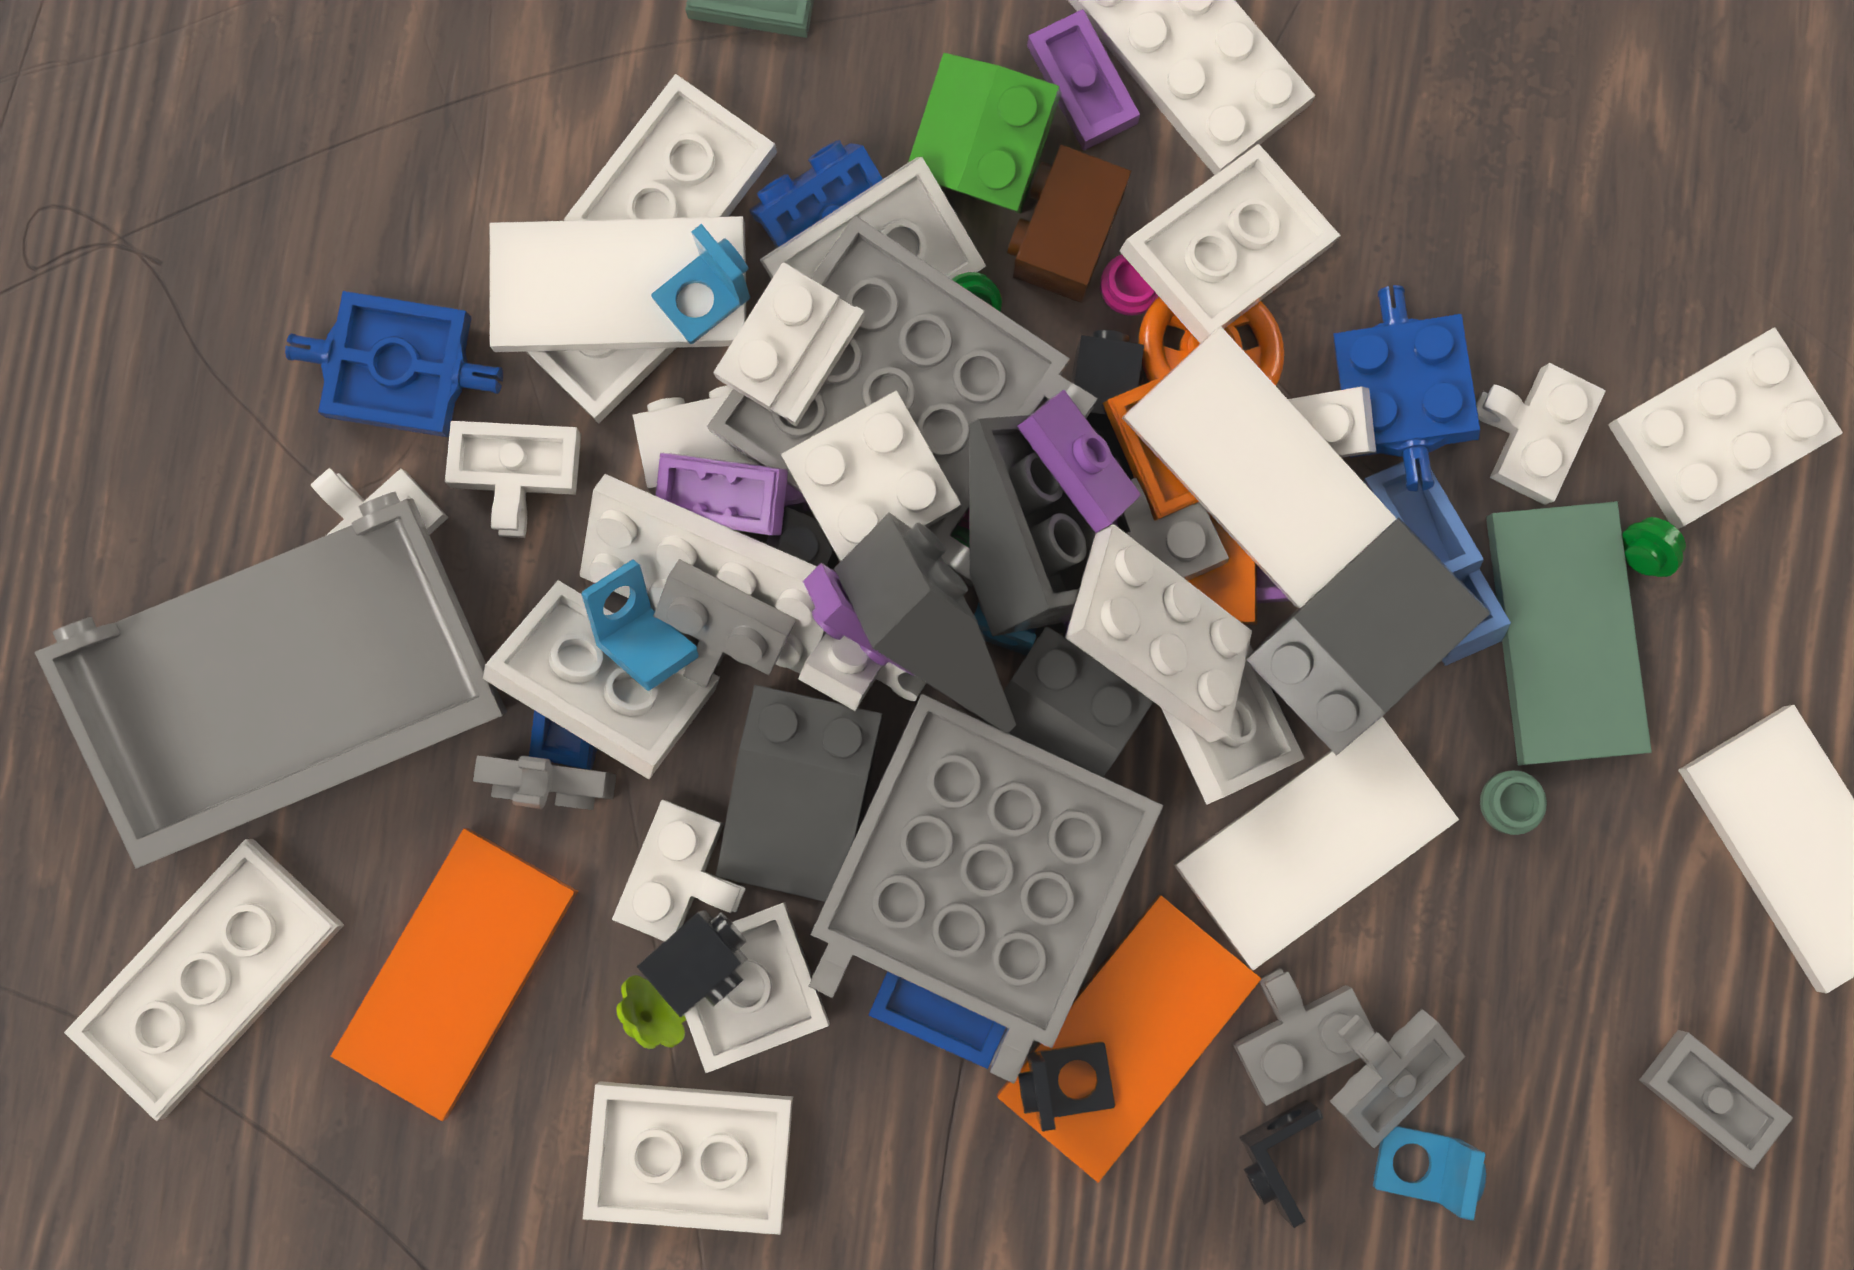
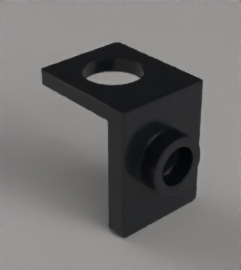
M1100 1041L1027 1054L1030 1071L1019 1073L1018 1075L1024 1114L1036 1112L1042 1132L1056 1130L1055 1117L1115 1107L1104 1042ZM1073 1060H1082L1089 1063L1094 1068L1097 1078L1094 1090L1088 1096L1080 1099L1070 1098L1065 1095L1058 1084L1060 1070L1065 1064Z
M1308 1100L1297 1104L1239 1137L1253 1162L1252 1165L1244 1169V1172L1263 1205L1274 1200L1281 1215L1293 1228L1301 1225L1305 1220L1270 1158L1267 1149L1324 1118L1320 1109Z

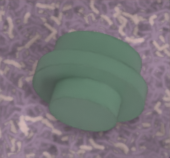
M1513 770L1498 773L1490 778L1482 789L1480 796L1481 812L1487 823L1501 833L1519 835L1530 832L1540 824L1546 812L1547 800L1544 789L1534 777L1525 772Z

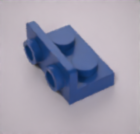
M840 140L834 141L808 159L812 166L811 169L793 181L788 174L783 175L767 184L757 193L761 202L749 211L755 221L762 224L776 248L883 179L863 145L849 143L843 146Z

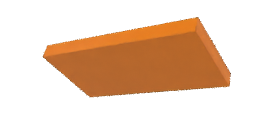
M464 828L331 1054V1057L440 1121L447 1119L569 909L578 890L473 830Z
M1158 895L1076 995L1053 1048L1038 1042L1031 1051L1037 1052L1100 1041L1104 1042L1115 1107L1055 1117L1056 1130L1042 1132L1036 1112L1024 1114L1018 1077L1015 1084L1007 1081L996 1096L1099 1183L1262 978L1163 896ZM1027 1057L1020 1073L1030 1071ZM1082 1060L1068 1062L1062 1067L1058 1076V1084L1061 1091L1074 1099L1088 1096L1094 1090L1097 1080L1094 1068Z

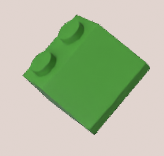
M943 53L908 162L916 157H923L939 186L1021 214L1062 94L1060 87L999 65Z

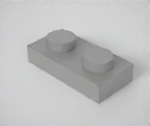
M1677 1030L1639 1079L1640 1082L1740 1164L1751 1169L1757 1166L1793 1119L1792 1116L1689 1032Z

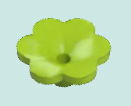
M638 975L627 978L621 985L623 1000L619 1002L616 1008L617 1016L623 1024L627 1035L635 1038L638 1044L648 1049H653L659 1044L666 1047H674L682 1042L685 1037V1030L682 1025L686 1021L685 1015L680 1018L648 979Z

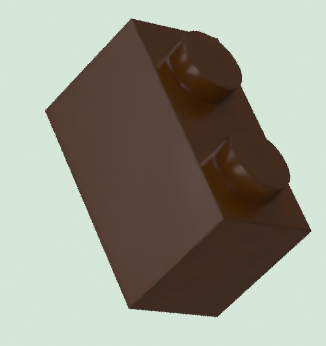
M1060 145L1053 165L1042 161L1029 196L1038 200V204L1031 221L1023 218L1019 219L1007 251L1008 254L1016 256L1013 278L1082 303L1125 194L1131 170L1064 145Z

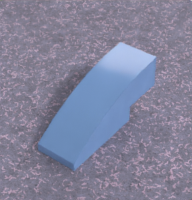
M1402 462L1365 478L1364 483L1396 518L1399 517L1490 611V614L1442 659L1443 664L1446 666L1501 642L1511 622L1480 571L1484 560L1433 471L1431 470L1435 485L1430 489L1422 491L1419 468L1416 467L1418 491H1408L1406 489L1404 463Z

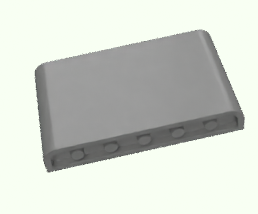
M391 492L367 501L358 506L363 517L352 522L351 526L115 623L96 627L92 617H88L68 624L52 632L57 643L34 652L136 869L501 717L507 712L497 687L483 679L486 662L414 499L400 501L396 492Z

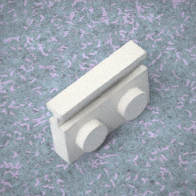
M783 262L713 373L716 379L769 411L777 413L797 427L863 322L865 312L859 307H853L843 301L836 293Z

